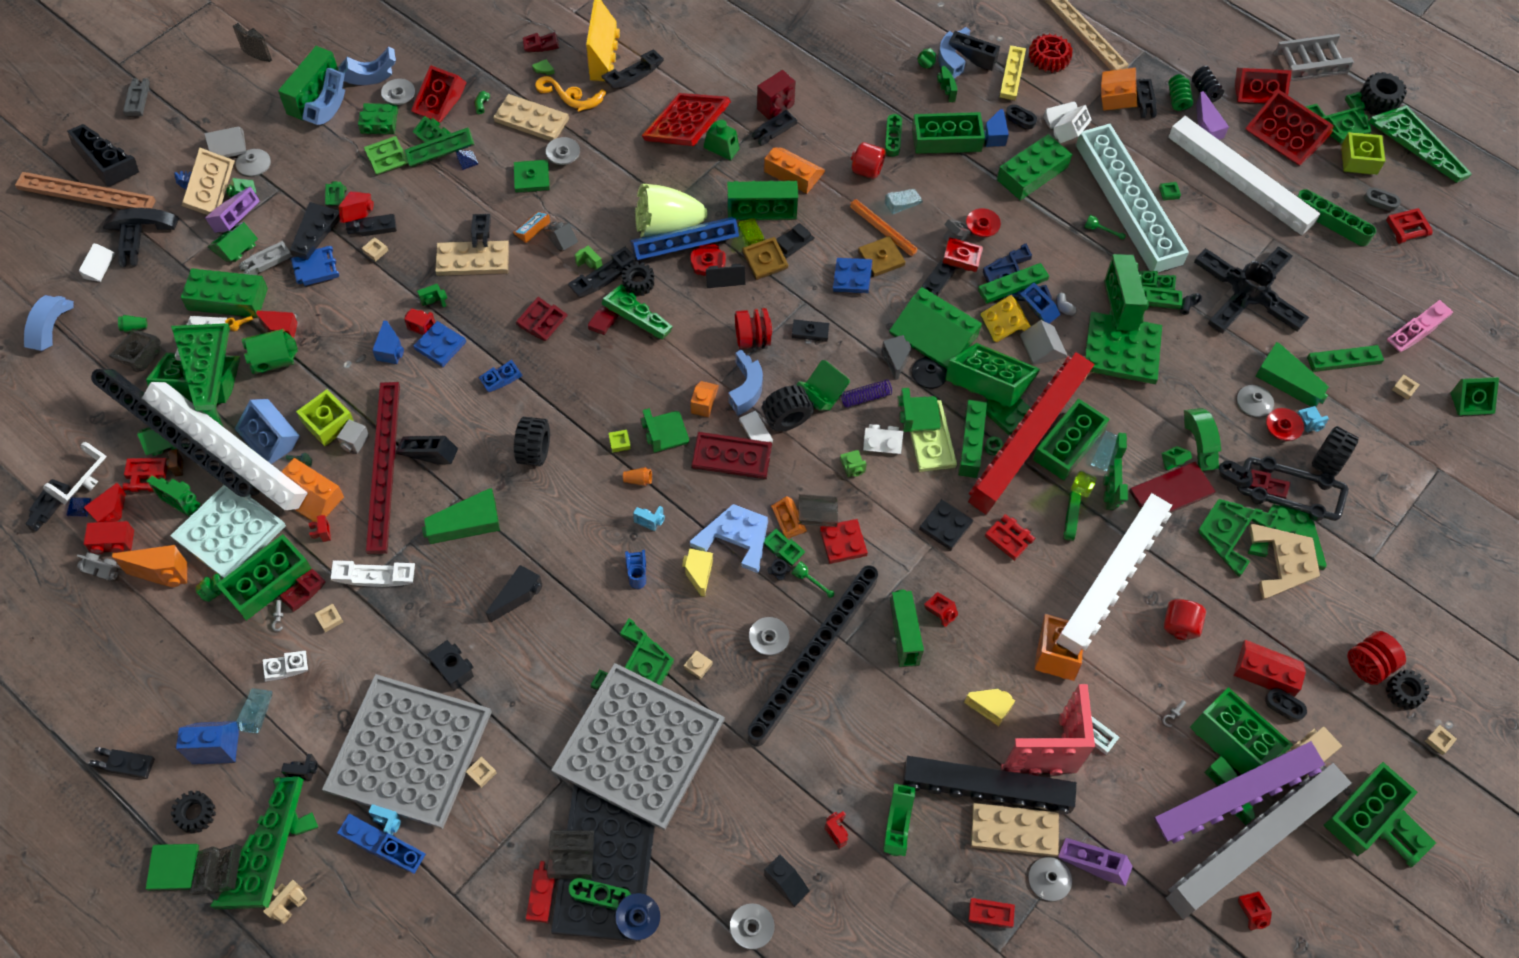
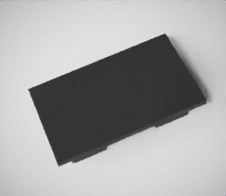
M798 223L789 232L778 237L776 241L784 257L788 258L815 239V237L801 223Z
M740 263L732 264L731 267L721 268L709 266L706 269L707 288L746 285L745 265L741 266Z

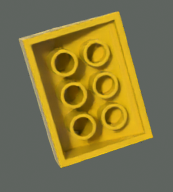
M594 0L586 42L589 75L592 81H604L602 75L614 69V65H612L616 62V53L614 51L618 49V41L616 39L620 37V29H617L616 20L601 0Z

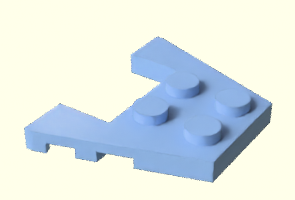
M733 504L690 541V547L707 552L715 537L748 549L749 551L741 563L742 567L758 573L768 517Z

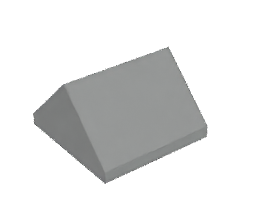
M241 127L204 133L210 152L224 157L247 153L244 131Z
M1040 320L1020 334L1032 365L1067 357L1055 327L1049 323Z

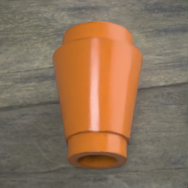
M646 467L624 471L623 482L647 486V484L652 483V471Z

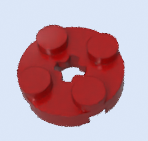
M715 244L700 245L698 249H694L691 253V266L697 275L706 276V269L709 266L721 268L726 265L725 252H722L719 246ZM707 258H710V260H712V261L706 262V261H704V260H706Z

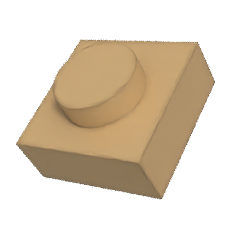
M374 237L362 247V251L376 262L388 251V248Z
M1403 374L1392 390L1409 400L1420 384Z
M334 604L315 613L325 632L343 623Z
M696 650L684 665V669L701 680L712 666L713 661Z
M1439 725L1425 742L1438 753L1444 755L1457 738Z
M480 757L466 771L467 775L480 788L497 774L496 770L483 757Z

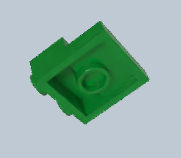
M364 103L363 111H360L358 121L360 133L395 134L398 105Z
M154 476L147 480L161 501L190 517L200 508V503L196 501L197 496L190 491L191 487L185 482L180 481L179 483L173 478L170 482H167L163 478L157 479Z

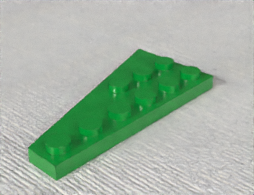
M281 778L268 801L269 808L264 816L261 815L257 821L259 826L254 835H249L233 864V873L228 881L224 880L221 886L223 891L218 900H213L210 907L214 909L269 907L304 781L302 778Z

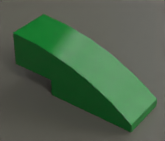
M1222 756L1204 772L1217 786L1238 777ZM1249 802L1242 805L1243 810L1235 814L1245 825L1255 818L1253 807Z

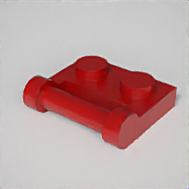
M1419 208L1389 215L1386 219L1399 244L1413 238L1428 237L1433 234L1432 227ZM1421 227V230L1409 233L1404 232V230Z

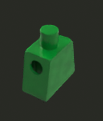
M725 120L715 121L706 133L703 148L731 161L739 151L736 130L727 126Z

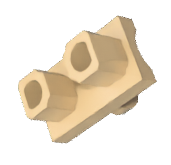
M294 880L287 886L281 883L276 890L273 889L270 905L263 912L272 920L276 919L285 924L292 915L285 908L291 902L299 907L307 900L302 891L303 888Z

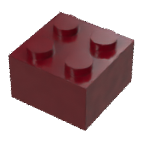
M781 70L757 85V110L770 120L783 111L790 109L795 102L796 81L784 70Z

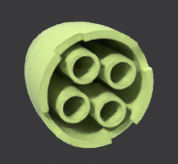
M641 184L638 189L637 197H640V199L638 200L637 208H635V221L637 232L641 231L640 237L653 236L695 226L707 218V209L704 208V205L681 191L653 184Z

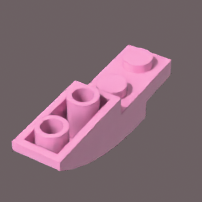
M1439 300L1420 316L1413 318L1395 332L1387 341L1397 351L1402 352L1434 331L1439 324L1452 315L1453 311Z

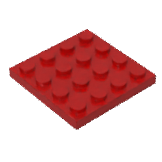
M679 93L642 134L644 141L694 146L720 114L726 110L731 101L726 96Z

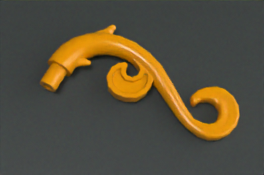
M549 76L540 77L535 84L536 90L542 94L553 90L552 86L544 87L545 83L553 84L560 98L567 105L578 109V112L598 106L606 94V91L601 89L592 98L578 101L582 97V90L578 87H570L564 92L560 85Z

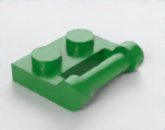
M1404 810L1398 814L1379 836L1381 839H1385L1406 860V864L1410 868L1418 863L1436 844ZM1393 831L1415 854L1412 855L1390 832Z

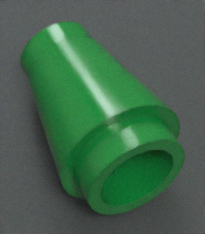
M129 315L118 317L119 331H124V333L147 329L148 327L147 318Z

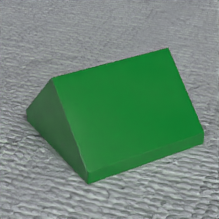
M1499 378L1461 379L1450 392L1457 414H1495Z

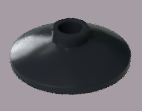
M929 357L920 358L912 367L913 379L924 388H938L947 381L945 380L947 369Z

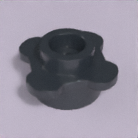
M777 558L772 563V566L768 567L767 571L770 575L773 574L777 577V580L781 581L784 580L785 574L791 571V566L784 560Z

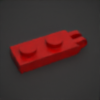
M540 861L539 869H534L526 921L549 923L557 871H553L554 862H549L548 869L544 870L545 861Z

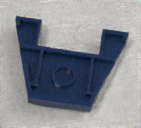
M1027 243L1021 245L1018 250L1009 252V255L999 258L984 267L983 275L987 283L1020 271L1017 263L1028 261L1032 258ZM1047 285L1038 286L1050 299H1052V296L1047 288ZM1024 290L1010 294L1016 301H1025L1020 295ZM1005 296V297L1000 298V299H997V300H1003V299L1007 298L1008 296Z

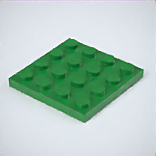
M1091 311L1085 349V358L1095 364L1090 372L1156 385L1159 372L1162 325L1143 321L1138 331L1116 330L1113 315Z

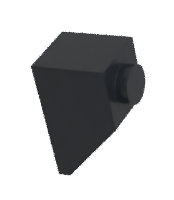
M781 854L764 869L766 879L794 907L810 892L797 871Z

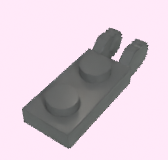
M137 78L132 79L123 110L125 116H143L150 85L147 78H143L141 86H139Z

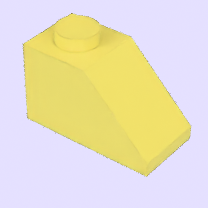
M689 549L688 556L684 555L682 567H685L686 576L700 596L705 597L713 563V553Z
M992 689L969 692L964 703L999 726L1013 707L1015 700L1005 691Z

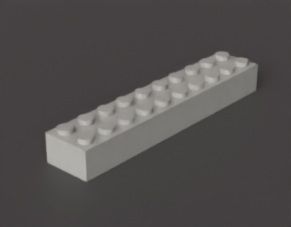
M1334 763L1327 768L1325 765L1320 767L1322 772L1306 778L1296 788L1291 790L1281 800L1276 802L1266 812L1261 814L1251 824L1246 826L1168 889L1171 894L1165 899L1183 920L1352 784Z

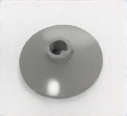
M394 79L382 87L381 95L387 103L400 105L409 102L414 97L415 88L408 80Z
M568 137L556 138L546 147L547 158L559 165L574 162L580 154L578 143Z
M261 149L247 150V153L240 154L236 159L238 172L248 177L263 174L271 164L270 156Z
M1248 385L1239 391L1237 404L1245 414L1259 418L1267 416L1273 410L1274 399L1265 388L1257 385Z
M765 617L757 620L749 632V640L752 647L763 655L772 656L779 654L789 643L790 634L787 626L781 620L774 617ZM766 637H772L773 640L766 641Z
M1051 857L1041 858L1030 868L1028 874L1029 885L1039 898L1054 902L1063 899L1069 893L1072 886V876L1068 867L1060 860ZM1048 874H1053L1055 881H1051L1048 878Z
M753 903L746 904L734 912L730 921V932L734 941L741 947L759 949L771 940L774 933V920L771 913L765 907ZM749 925H755L756 930L754 932H750L748 930Z

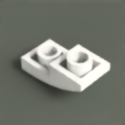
M306 651L284 653V657L263 659L265 682L307 672Z

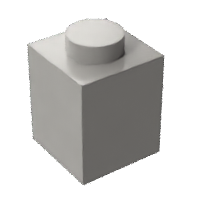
M349 419L337 436V439L343 450L347 452L353 451L358 454L368 439L369 433L366 426Z

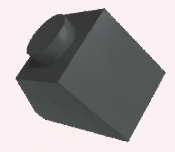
M904 335L884 340L882 344V354L895 380L899 379L911 352V345L909 341L905 340Z

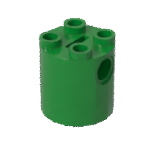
M284 329L242 339L243 347L247 349V353H244L247 364H250L252 374L294 365L293 358L298 352L295 339L286 333Z

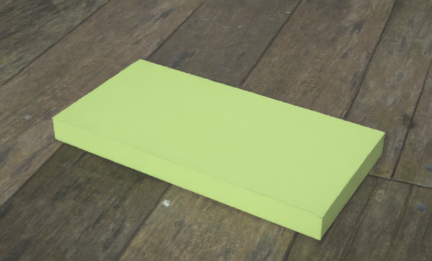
M937 400L941 423L940 430L910 432L919 472L956 468L957 466L941 400Z

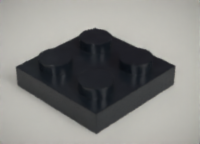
M941 499L920 525L919 530L951 551L973 524V519Z

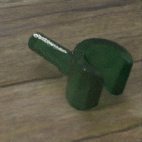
M302 453L301 456L286 455L287 460L296 458L308 467L312 466V458L307 453Z

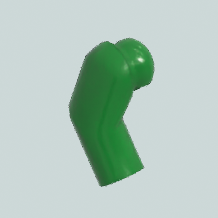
M479 92L474 100L477 114L485 112L483 102L489 101L490 94L488 92Z

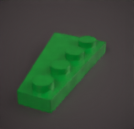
M622 284L603 298L601 303L603 306L650 332L655 337L664 339L672 330L673 326L657 313H651L649 306L645 303H639L636 300L637 297L633 293H627Z

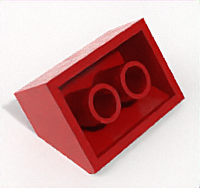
M1237 68L1235 78L1237 102L1267 103L1277 89L1288 95L1292 70Z
M1244 640L1233 676L1269 690L1274 688L1281 689L1295 697L1302 689L1306 671L1304 662Z

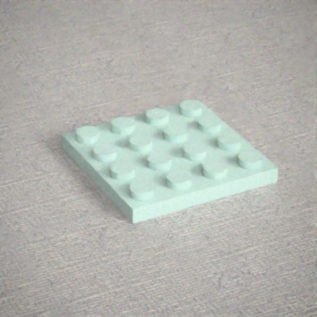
M223 485L170 536L215 573L225 578L261 551L286 525L250 496L240 497Z

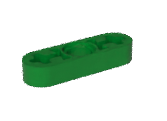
M891 114L887 118L885 152L890 157L897 156L900 153L902 118L897 114ZM895 133V134H897L898 136H897V137H891L889 134Z
M1071 489L1063 535L1064 540L1074 541L1076 536L1082 493L1079 490Z
M582 878L574 879L569 885V893L574 900L617 910L619 902L612 899V903H608L611 899V891L614 892L613 896L621 898L622 895H625V898L631 895L626 889ZM579 884H582L584 890L590 891V898H587L588 893L583 891L576 895L574 887L577 888ZM598 889H604L607 892L606 898L602 901H598L594 897Z

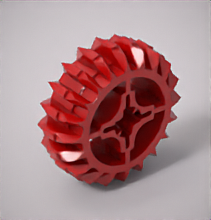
M1049 33L1048 35L1042 34V36H1037L1029 47L1030 62L1034 63V67L1038 66L1039 70L1044 69L1045 72L1047 70L1051 73L1054 70L1056 72H1059L1060 69L1064 70L1070 64V60H1072L1073 48L1071 43H1068L1067 39H1062V36L1058 37L1056 34L1051 35Z

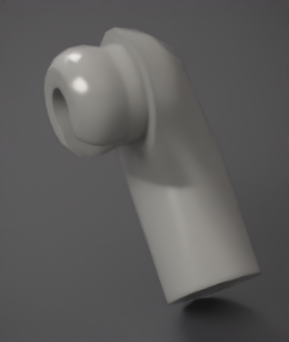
M1064 293L1057 294L1058 310L1066 315H1075L1077 309L1066 301V295Z

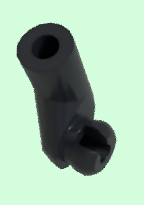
M1196 293L1184 297L1180 313L1188 315L1190 307L1200 303L1202 296Z

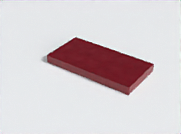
M698 432L691 468L767 479L772 442Z
M1196 461L1134 486L1129 490L1140 509H1142L1152 493L1172 505L1169 513L1208 498L1216 492Z

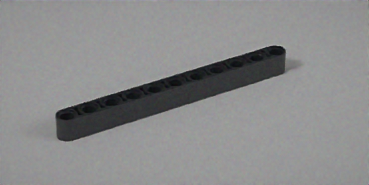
M96 369L92 372L91 380L94 385L236 495L248 497L260 493V490L143 400L144 392L113 369Z
M867 565L861 569L749 725L748 742L751 745L761 746L765 743L874 589L878 578V571L874 566ZM864 576H871L873 579L868 580ZM859 590L862 594L857 595L853 591ZM848 605L852 609L846 610L843 606ZM837 620V621H839L841 624H840V625H834V624L832 623V621ZM821 636H828L830 640L824 641L821 639ZM816 651L819 653V655L812 656L810 655V652ZM806 667L808 671L801 672L798 670V668ZM795 683L797 687L789 688L787 684ZM783 699L785 703L777 704L775 700ZM765 715H772L774 719L767 721L763 717ZM759 731L762 733V736L754 737L752 733Z

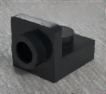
M307 754L305 765L295 761L291 762V764L283 763L281 772L285 777H300L303 780L312 781L313 774H316L318 769V762L312 754Z

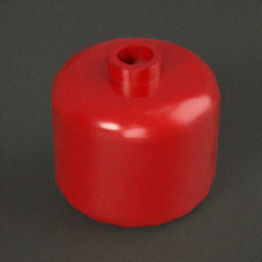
M866 142L860 143L851 156L853 173L870 179H876L884 163L885 149Z
M1184 599L1171 600L1168 603L1164 620L1165 631L1174 635L1179 640L1199 638L1203 630L1206 609L1201 604Z

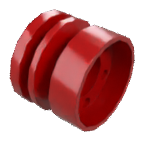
M761 308L760 316L758 309H754L753 318H750L748 310L735 311V331L739 349L752 348L754 339L757 346L762 347V338L765 346H771L772 323L767 308Z
M1375 631L1365 638L1363 642L1352 647L1347 654L1352 670L1359 678L1371 685H1378L1389 677L1390 674H1393L1406 664L1405 651L1400 643L1390 634L1383 631Z

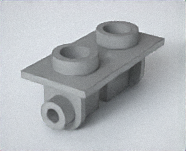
M89 552L86 555L77 554V557L82 558V561H79L77 564V568L81 572L95 575L98 568L97 576L111 581L112 579L115 580L118 576L117 568L122 569L119 565H116L117 562L108 558L101 560L98 559L99 555Z

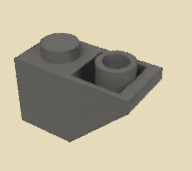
M554 221L547 225V229L543 230L558 250H565L578 243L569 223Z

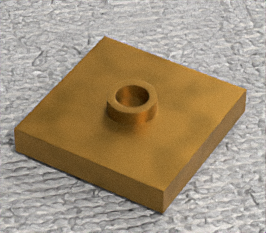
M890 236L858 248L862 259H872L871 273L874 277L905 266L906 261Z
M775 237L742 248V252L756 280L789 267Z

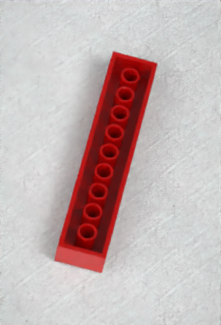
M1075 352L1072 358L1070 356L1066 358L1060 369H1058L1052 380L1047 384L1041 395H1039L1033 406L969 492L971 496L968 500L969 504L985 515L988 514L1095 364Z

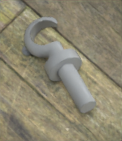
M280 600L276 601V613H273L275 620L271 625L272 629L276 632L283 629V627L275 629V624L281 622L283 617Z
M1181 700L1175 709L1172 708L1170 710L1171 715L1163 717V724L1165 726L1172 727V725L1165 722L1166 718L1174 720L1175 717L1181 715L1179 712L1186 704L1184 700Z

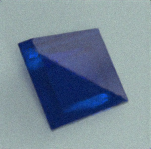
M459 150L455 152L462 170L478 165L473 151Z
M71 497L66 515L87 517L88 512L84 507L91 502V498Z

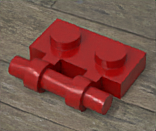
M127 459L124 477L131 479L130 483H123V490L131 492L148 490L149 492H154L148 483H139L140 479H149L151 476L157 479L166 478L167 459Z
M1005 514L1001 518L1005 525L997 521L986 532L984 537L1015 561L1028 547L1024 540L1032 544L1036 538L1030 534L1031 531L1027 528L1024 529L1017 524V520ZM1013 529V530H1014L1017 534H1019V535H1018V536L1015 535V534H1014L1012 531H1010V530Z

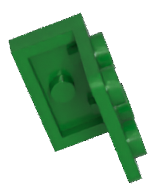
M821 360L807 382H798L796 385L804 388L809 400L813 402L812 406L817 410H831L849 385L850 379L828 361Z
M902 388L901 394L897 396V404L901 408L899 420L903 424V432L940 430L941 423L937 398L934 396L910 397V389Z
M650 408L642 410L643 418H640L643 429L646 428V440L648 445L651 444L654 453L689 443V437L679 411L652 417Z

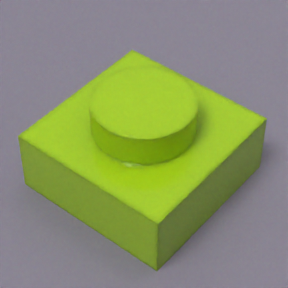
M627 430L608 433L612 453L631 449Z

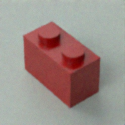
M128 521L87 523L84 545L93 554L131 551L134 529Z

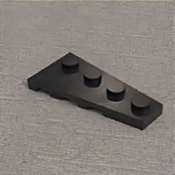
M309 202L291 246V255L308 260L340 220L339 210Z

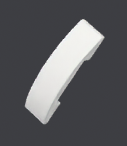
M333 560L331 580L344 584L370 587L412 584L415 563H394V566L354 565V561Z

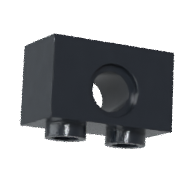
M446 640L429 652L427 656L432 665L452 690L455 691L474 677L472 672L474 667L467 658L463 660L460 656L462 652L455 643L451 645ZM450 662H457L455 666L448 667Z

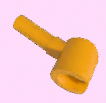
M249 316L237 321L234 318H228L225 323H228L230 330L235 332L239 329L240 325L252 321L253 318Z

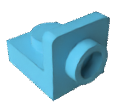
M1315 406L1297 412L1303 420L1306 432H1318L1324 429L1325 424L1329 420L1328 416L1321 417Z
M661 506L658 507L655 514L648 509L638 507L633 513L635 523L653 531L656 530L658 525L661 526L665 519L663 507Z
M372 804L368 813L372 816L373 821L381 825L386 824L383 832L393 836V833H396L400 827L401 820H399V815L395 811Z

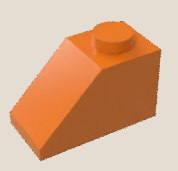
M703 381L696 385L691 399V414L709 418L719 385Z

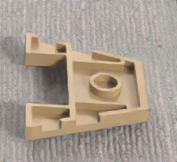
M1255 524L1249 526L1252 543L1272 542L1278 570V580L1259 582L1262 600L1320 576L1313 538Z

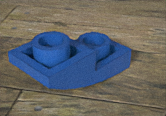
M511 359L497 370L494 367L481 375L479 379L487 391L491 392L512 383L523 375Z

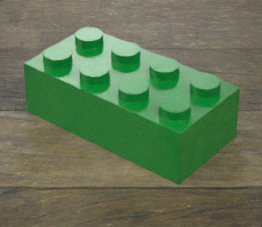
M315 46L280 87L278 93L287 115L304 121L305 103L313 102L320 96L327 68L338 71L333 52Z
M981 112L914 114L912 134L915 154L982 152L985 135Z
M1047 134L1001 165L997 181L1021 201L1069 167L1072 154L1052 136Z
M797 181L727 182L728 218L733 217L736 220H797Z
M1113 254L1104 279L1116 330L1138 331L1140 324L1143 323L1144 313L1148 310L1149 302L1145 297V288L1142 287L1141 283L1142 276L1139 275L1138 263L1135 261L1134 255Z
M191 268L181 300L189 311L258 318L256 312L262 309L268 287L263 276Z
M1078 398L1036 449L1033 461L1064 481L1105 431L1110 419Z
M282 534L216 585L247 621L293 586L297 578L312 568L305 557Z
M1382 762L1369 773L1323 826L1356 856H1359L1369 849L1418 792Z

